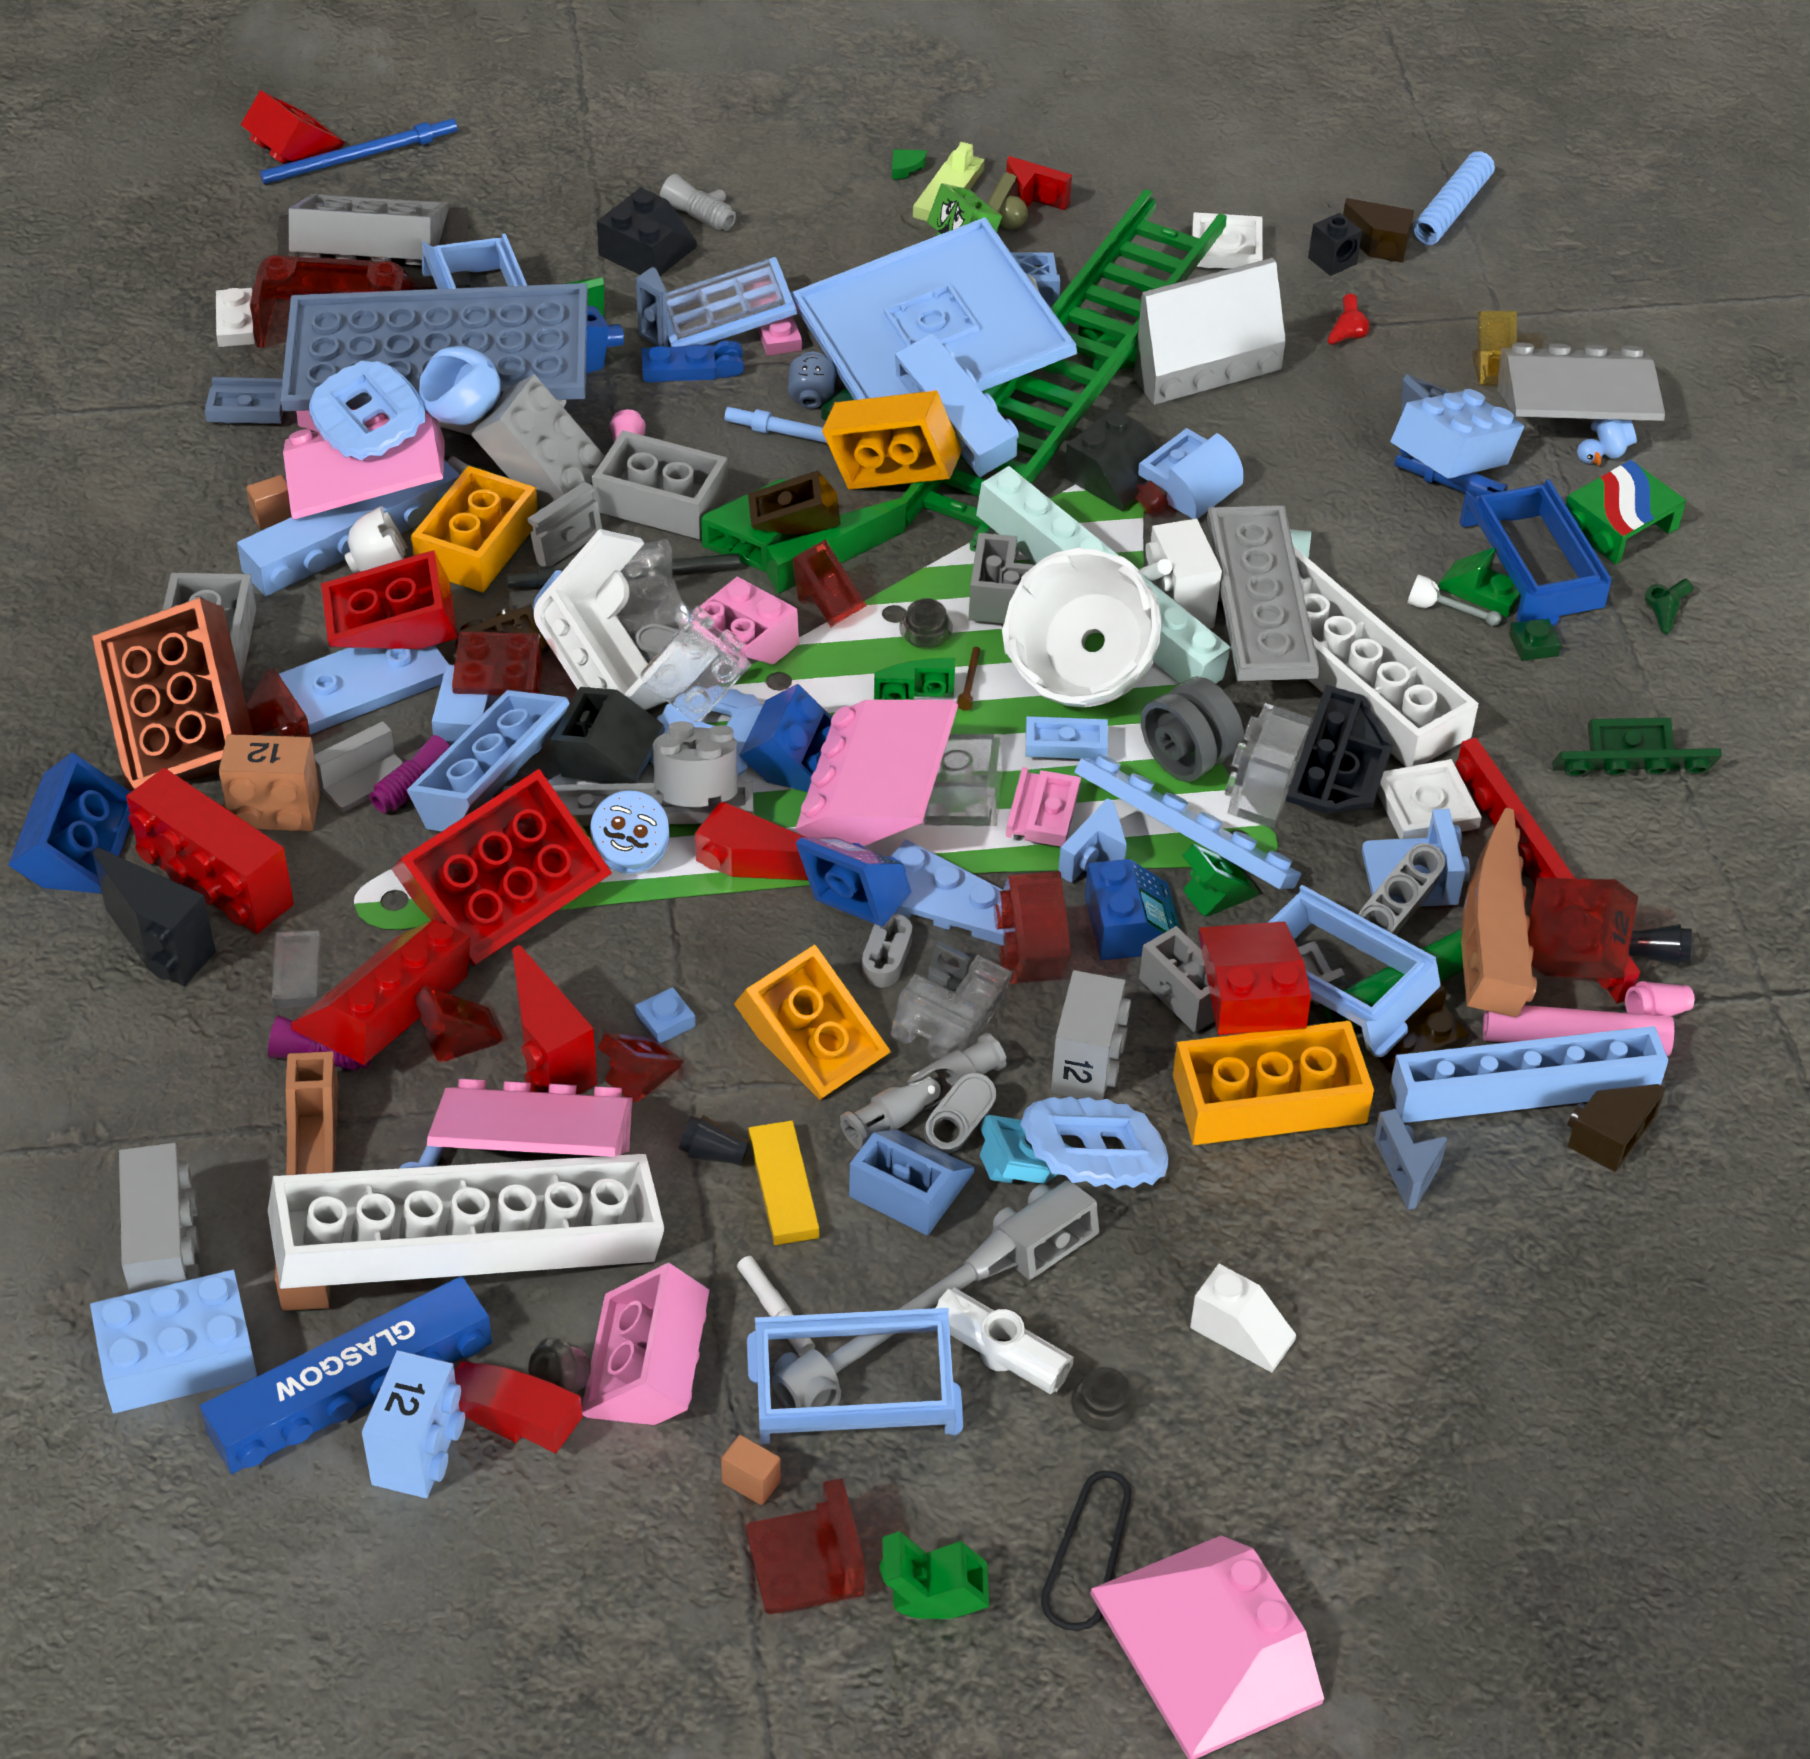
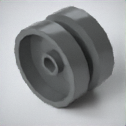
M1195 676L1174 687L1171 692L1163 694L1146 704L1141 712V730L1150 753L1162 769L1175 779L1184 782L1196 780L1211 771L1214 765L1221 764L1238 754L1243 746L1244 730L1240 715L1226 693L1207 678Z

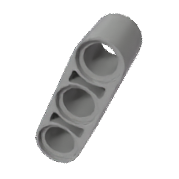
M1421 843L1412 847L1362 907L1358 915L1397 935L1434 890L1445 866L1443 853L1436 846L1428 843ZM1422 865L1426 867L1430 871V873H1421L1414 868V866ZM1389 895H1399L1403 897L1406 903H1397Z

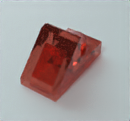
M826 539L793 558L799 602L801 603L812 596L830 627L837 625L866 607L865 602Z
M274 667L266 670L247 703L253 735H259L276 728L280 736L310 737L307 716Z
M424 986L414 996L422 1015L421 1021L427 1028L425 1035L436 1060L439 1062H445L498 1045L503 1039L489 1008L427 986Z
M605 1033L597 1047L611 1058L609 1064L612 1067L606 1075V1082L612 1087L622 1088V1094L625 1097H633L632 1102L642 1100L680 1069L684 1062L653 1037Z

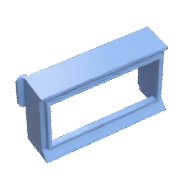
M505 233L502 234V238L438 245L436 247H432L422 241L423 276H433L437 289L456 288L450 273L462 271L475 273L501 269L507 286H527Z
M1301 885L1299 887L1300 892L1269 922L1285 921L1293 939L1312 923L1405 974L1382 998L1370 1007L1306 971L1311 998L1361 1026L1366 1049L1373 1056L1382 1057L1407 1034L1408 1027L1405 1021L1441 986L1436 957Z
M948 1308L755 1317L756 1331L750 1333L747 1337L749 1379L753 1383L758 1384L761 1444L770 1443L771 1433L943 1424L945 1434L957 1435L962 1431V1396L960 1386L953 1382ZM937 1331L941 1401L771 1409L768 1340Z

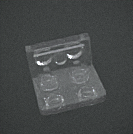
M668 539L644 543L621 570L629 585V597L626 605L616 616L630 637L636 636L637 631L641 627L649 624H660L671 628L686 625L685 617L688 616L673 579L672 549Z
M681 601L671 612L680 626L679 630L642 670L640 677L645 685L694 722H700L746 672L751 663L741 650L744 643L728 629L721 633L712 626L715 620L704 609L697 605L692 610Z

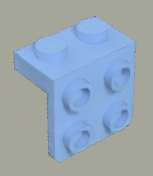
M1433 809L1427 838L1368 840L1363 843L1361 852L1372 895L1412 847L1417 844L1428 843L1436 846L1443 853L1445 866L1434 890L1421 906L1458 905L1463 882L1469 881L1470 865L1468 857L1461 855V830L1459 825H1453L1450 809ZM1422 865L1414 866V868L1421 873H1430V871ZM1389 895L1397 903H1406L1403 897L1399 895Z

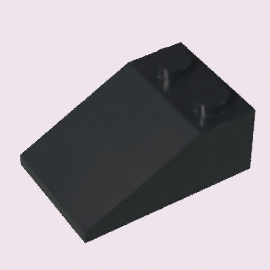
M97 847L93 852V858L106 911L149 971L162 980L169 979L185 987L216 953L204 895Z

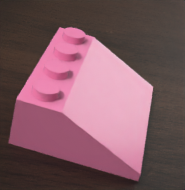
M425 410V422L418 426L415 436L404 439L399 446L389 448L382 456L369 455L362 461L352 456L345 458L338 449H333L329 442L323 439L319 431L311 432L310 429H303L292 433L289 439L285 440L283 456L293 520L443 479L445 440L438 420ZM380 413L366 421L364 426L369 431H373L385 425L390 419L386 414Z
M864 700L850 707L844 706L836 711L831 719V726L826 741L821 747L822 753L816 770L811 776V785L806 799L801 806V814L795 830L805 837H836L851 844L858 843L866 846L922 823L958 704L954 700Z
M459 1079L458 1087H447L444 1090L428 1134L427 1146L616 1157L629 1152L633 1097H621L622 1088L595 1086L594 1095L576 1094L577 1085L549 1084V1092H533L529 1082L504 1081L503 1090L486 1089V1080Z

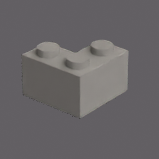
M978 533L970 584L968 620L994 623L1005 622L1009 602L1021 581V577L1035 566L1032 564L1016 563L1017 536Z

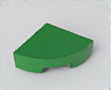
M893 149L892 179H904L908 177L910 172L917 169L919 171L922 170L926 165L927 150Z

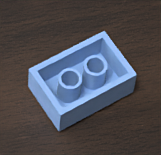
M1465 389L1460 392L1445 393L1436 397H1425L1421 400L1407 402L1390 442L1449 479L1508 465L1525 425L1515 420L1514 414L1502 407H1494L1484 401L1485 396L1480 392Z
M234 1269L90 1303L103 1381L113 1414L246 1382L257 1377Z

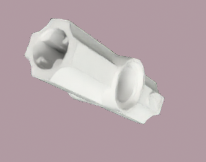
M955 1287L952 1290L947 1289L939 1299L936 1308L949 1309L950 1335L980 1352L983 1364L989 1369L1003 1372L1010 1370L1049 1394L1057 1392L1066 1381L1067 1375L1073 1366L1074 1357L1026 1330L1021 1317L1015 1312L1007 1309L994 1311ZM998 1339H1004V1340H1007V1341H1006V1342H1002V1341H998Z

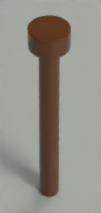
M974 647L972 650L964 690L957 698L958 708L961 710H969L973 705L971 691L980 655L979 647Z

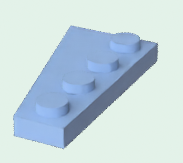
M907 839L891 856L903 863L912 891L896 910L895 914L903 915L906 918H910L911 914L933 920L934 926L948 930L951 927L970 930L972 937L1017 950L1020 942L1027 939V944L1023 946V951L1026 950L1038 934L1017 935V931L1020 930L1021 926H1024V930L1041 929L1047 924L1046 912Z

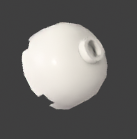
M382 506L364 514L351 527L347 539L350 552L345 554V559L353 574L404 559L403 556L406 555L405 549L408 547L388 512L384 513Z

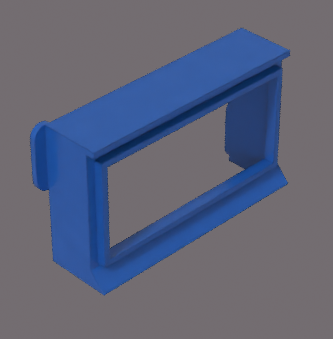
M1546 479L1545 484L1480 496H1473L1469 492H1465L1459 523L1462 527L1479 524L1492 548H1496L1495 553L1521 595L1516 617L1518 622L1549 618L1552 626L1558 624L1559 616L1605 607L1612 578L1550 479ZM1541 516L1578 578L1538 586L1499 521L1506 519L1515 521Z

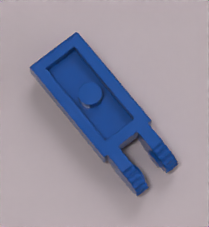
M720 341L715 346L691 345L641 348L643 381L716 380V378L738 376L744 372V363L741 360L743 348L736 341Z

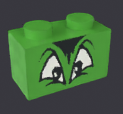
M941 183L927 222L938 231V236L986 217L997 232L1002 215L970 189Z

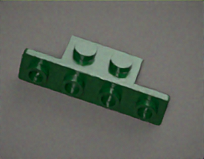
M1671 717L1591 719L1588 723L1590 751H1562L1552 761V770L1565 771V775L1580 776L1589 773L1590 770H1605L1607 775H1621L1628 773L1630 769H1645L1647 774H1663L1669 772L1670 769L1685 768L1686 773L1697 774L1709 771L1710 767H1713L1722 757L1720 748L1674 749Z

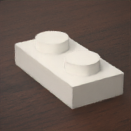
M252 288L216 290V336L218 347L255 344Z

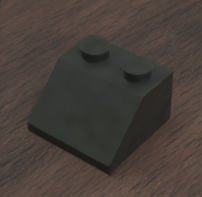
M1113 408L1067 443L1064 478L1123 512L1156 486L1139 476L1138 471L1139 463L1158 450L1142 423Z

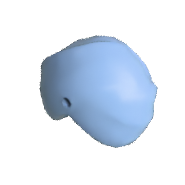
M451 346L439 350L430 358L420 376L419 395L425 404L426 410L432 417L444 423L456 425L473 423L490 412L495 407L500 396V377L495 365L485 354L470 347Z

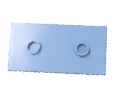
M435 645L423 649L346 648L272 676V681L281 699L305 735L308 736L441 685L446 665L449 664Z

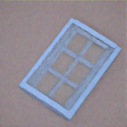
M776 257L666 293L668 338L671 347L703 346L797 314L794 301Z

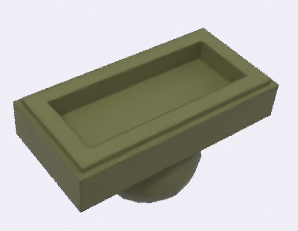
M1005 172L1001 176L987 204L1002 215L999 224L1001 227L1015 230L1023 226L1027 221L1028 207L1019 197L1011 196L1017 176Z

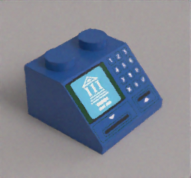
M800 837L796 842L816 901L883 927L912 892L903 863L894 857L879 855L867 850L858 843L851 844L836 837Z
M1131 859L1088 863L1085 900L1100 960L1142 956L1144 944L1175 926L1180 929L1167 882Z

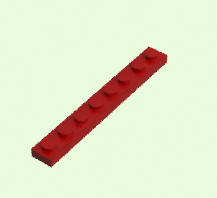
M1472 738L1462 741L1455 767L1463 782L1475 797L1478 808L1487 814L1494 828L1505 808L1514 809L1515 827L1520 830L1518 853L1523 858L1522 869L1526 871L1533 881L1537 894L1544 898L1553 910L1559 926L1565 928L1575 942L1579 955L1582 958H1586L1593 968L1601 987L1608 990L1617 1004L1625 1002L1626 992L1630 987L1637 984L1640 970L1617 939L1614 943L1612 930L1479 740Z

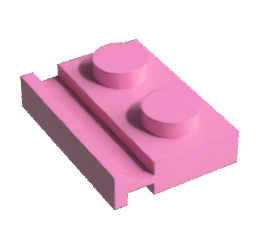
M1022 767L1007 823L1006 837L1012 838L1013 834L1025 836V841L1061 847L1068 838L1080 790L1081 777L1040 770V774L1029 773L1028 768Z

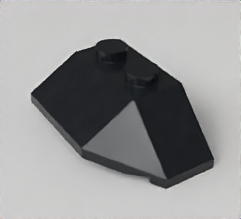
M1326 684L1289 787L1286 802L1323 813L1373 807L1392 745L1378 719L1371 712L1370 704L1364 695Z

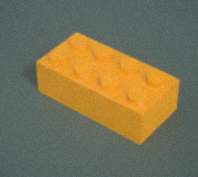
M1351 1021L1310 1025L1306 1029L1254 1032L1177 1042L1172 1076L1193 1145L1364 1124L1368 1121L1374 1088Z

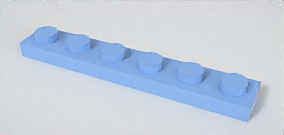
M1099 754L1097 758L1080 759L1074 771L1079 776L1278 889H1292L1296 887L1302 873L1291 868L1292 861L1284 855L1274 851H1269L1268 854L1255 847L1257 841L1252 837L1238 831H1234L1231 834L1222 829L1221 825L1223 822L1220 819L1205 812H1200L1199 815L1186 808L1188 802L1175 794L1168 792L1165 795L1160 794L1152 789L1154 783L1151 780L1132 773L1130 777L1119 770L1121 764L1112 758Z

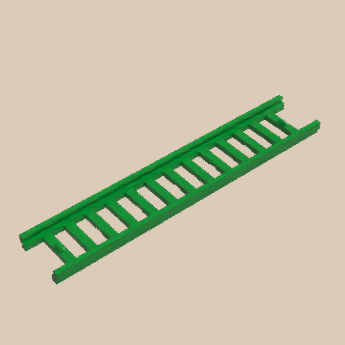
M1147 189L1142 191L1051 307V310L1063 327L1068 322H1072L1089 329L1102 331L1122 341L1116 348L1068 332L1076 343L1077 353L1104 362L1100 370L1097 371L1066 359L1040 368L1054 374L1067 376L1071 380L1087 385L1081 394L1027 374L989 388L983 393H988L993 398L999 413L1018 420L1031 422L1037 427L1051 431V434L1045 441L1018 431L1017 449L1034 456L1028 464L1011 459L994 470L1000 472L1010 466L1032 484L1137 346L1141 300L1097 286L1101 279L1105 278L1123 285L1128 284L1137 287L1143 292L1186 281L1226 227V215L1219 213L1203 235L1197 238L1147 221L1156 210V201L1154 198H1151L1152 191ZM1136 235L1189 253L1182 260L1131 243ZM1121 256L1155 267L1172 275L1166 282L1114 263ZM1085 300H1089L1138 317V320L1132 326L1080 308ZM1017 389L1070 409L1064 417L1009 397ZM960 454V457H959V459H958V461H957V464H958V462H959L961 459H962V460H965V459L962 457L961 454ZM954 469L950 479L912 483L901 497L906 502V526L911 524L923 507L978 527L970 542V550L976 552L978 533L994 534L995 530L976 516L977 508L935 492L944 483L979 496L981 483L985 480Z

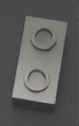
M1177 926L1144 944L1139 979L1194 1033L1213 1023L1215 1017L1202 950Z

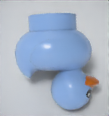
M1595 419L1591 424V430L1597 432L1599 441L1595 439L1582 441L1578 446L1577 454L1583 463H1595L1597 466H1600L1601 458L1604 454L1611 459L1619 458L1625 453L1627 446L1637 443L1632 421Z

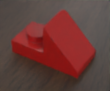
M1012 156L1007 158L1006 172L1017 176L1011 196H1017L1022 199L1027 207L1033 201L1062 210L1067 208L1070 204L1072 174Z

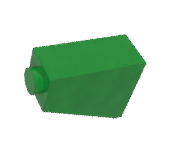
M781 478V479H779V480H777V481H775V482H772V483H770V484H768V485H766V486H764V487H762V488H759V489H757V490H760V489H763V488H766V487H769V486H772V485H775V484H778V483H781V482H784V481H787V480ZM748 494L704 514L701 518L702 547L721 555L738 553L741 563L766 573V546L801 536L755 530L751 526Z

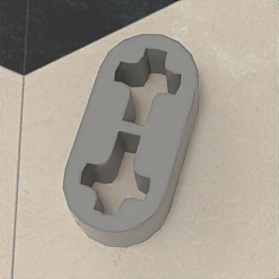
M894 913L883 927L874 924L862 957V976L869 985L884 988L893 985L899 979L912 943V924L905 916ZM892 932H897L892 943L887 942V937ZM882 958L888 959V964H885L882 969H878Z

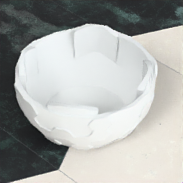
M1079 547L1056 552L1043 558L1021 577V581L1009 602L1002 628L1004 650L1019 674L1045 699L1065 706L1092 707L1106 704L1125 695L1144 678L1153 664L1154 654L1160 643L1162 622L1159 603L1153 589L1146 584L1139 574V570L1130 561L1122 556H1114L1096 549H1082ZM1093 633L1103 634L1105 637L1103 647L1097 652L1086 651L1085 641L1087 637Z

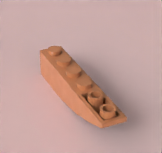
M1505 808L1476 862L1468 885L1462 916L1461 947L1467 1006L1517 1018L1524 1004L1532 1001L1536 992L1537 979L1532 976L1531 969L1533 947L1528 942L1530 918L1528 915H1525L1526 886L1522 885L1521 880L1523 858L1518 853L1520 830L1515 827L1514 809Z

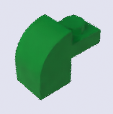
M900 1531L882 1537L883 1559L880 1561V1573L883 1582L893 1589V1608L897 1612L917 1619H952L989 1607L987 1562L962 1541L925 1552Z

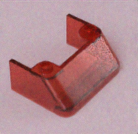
M270 256L259 265L250 300L256 345L260 348L265 346L276 298L291 299V295L414 290L412 277L401 266L389 261Z

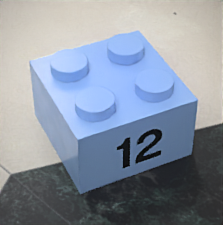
M396 1351L362 1430L371 1485L428 1498L434 1481L440 1482L443 1479L448 1464V1453L446 1452L451 1440L457 1441L459 1439L465 1421V1413L460 1411L459 1408L461 1386L456 1384L453 1363Z

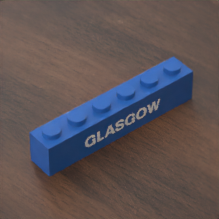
M460 1276L199 1405L205 1430L231 1474L243 1468L254 1467L260 1464L267 1456L289 1445L300 1444L309 1438L311 1434L333 1423L343 1422L349 1419L356 1411L374 1403L397 1350L448 1363H454L464 1357H472L478 1354L485 1346L492 1343L489 1315L464 1278Z

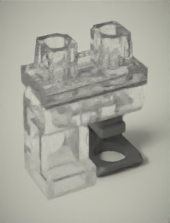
M936 941L927 978L915 974L907 987L905 986L899 995L891 1031L892 1037L905 1044L912 1043L917 1034L929 1039L927 1051L931 1057L937 1060L955 1050L961 1052L966 1050L1006 999L1012 971L979 955L971 963V957ZM942 953L956 958L960 967L949 965L943 959Z

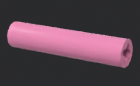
M1524 1005L1517 1018L1484 1010L1483 1040L1508 1043L1655 1026L1667 1056H1670L1674 1043L1673 1017Z

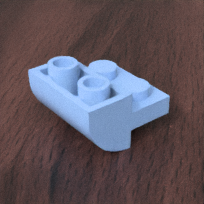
M1186 428L1139 463L1138 475L1167 491L1166 504L1192 519L1201 517L1208 511V508L1214 507L1243 484V467L1240 458L1232 445L1218 433L1207 440Z

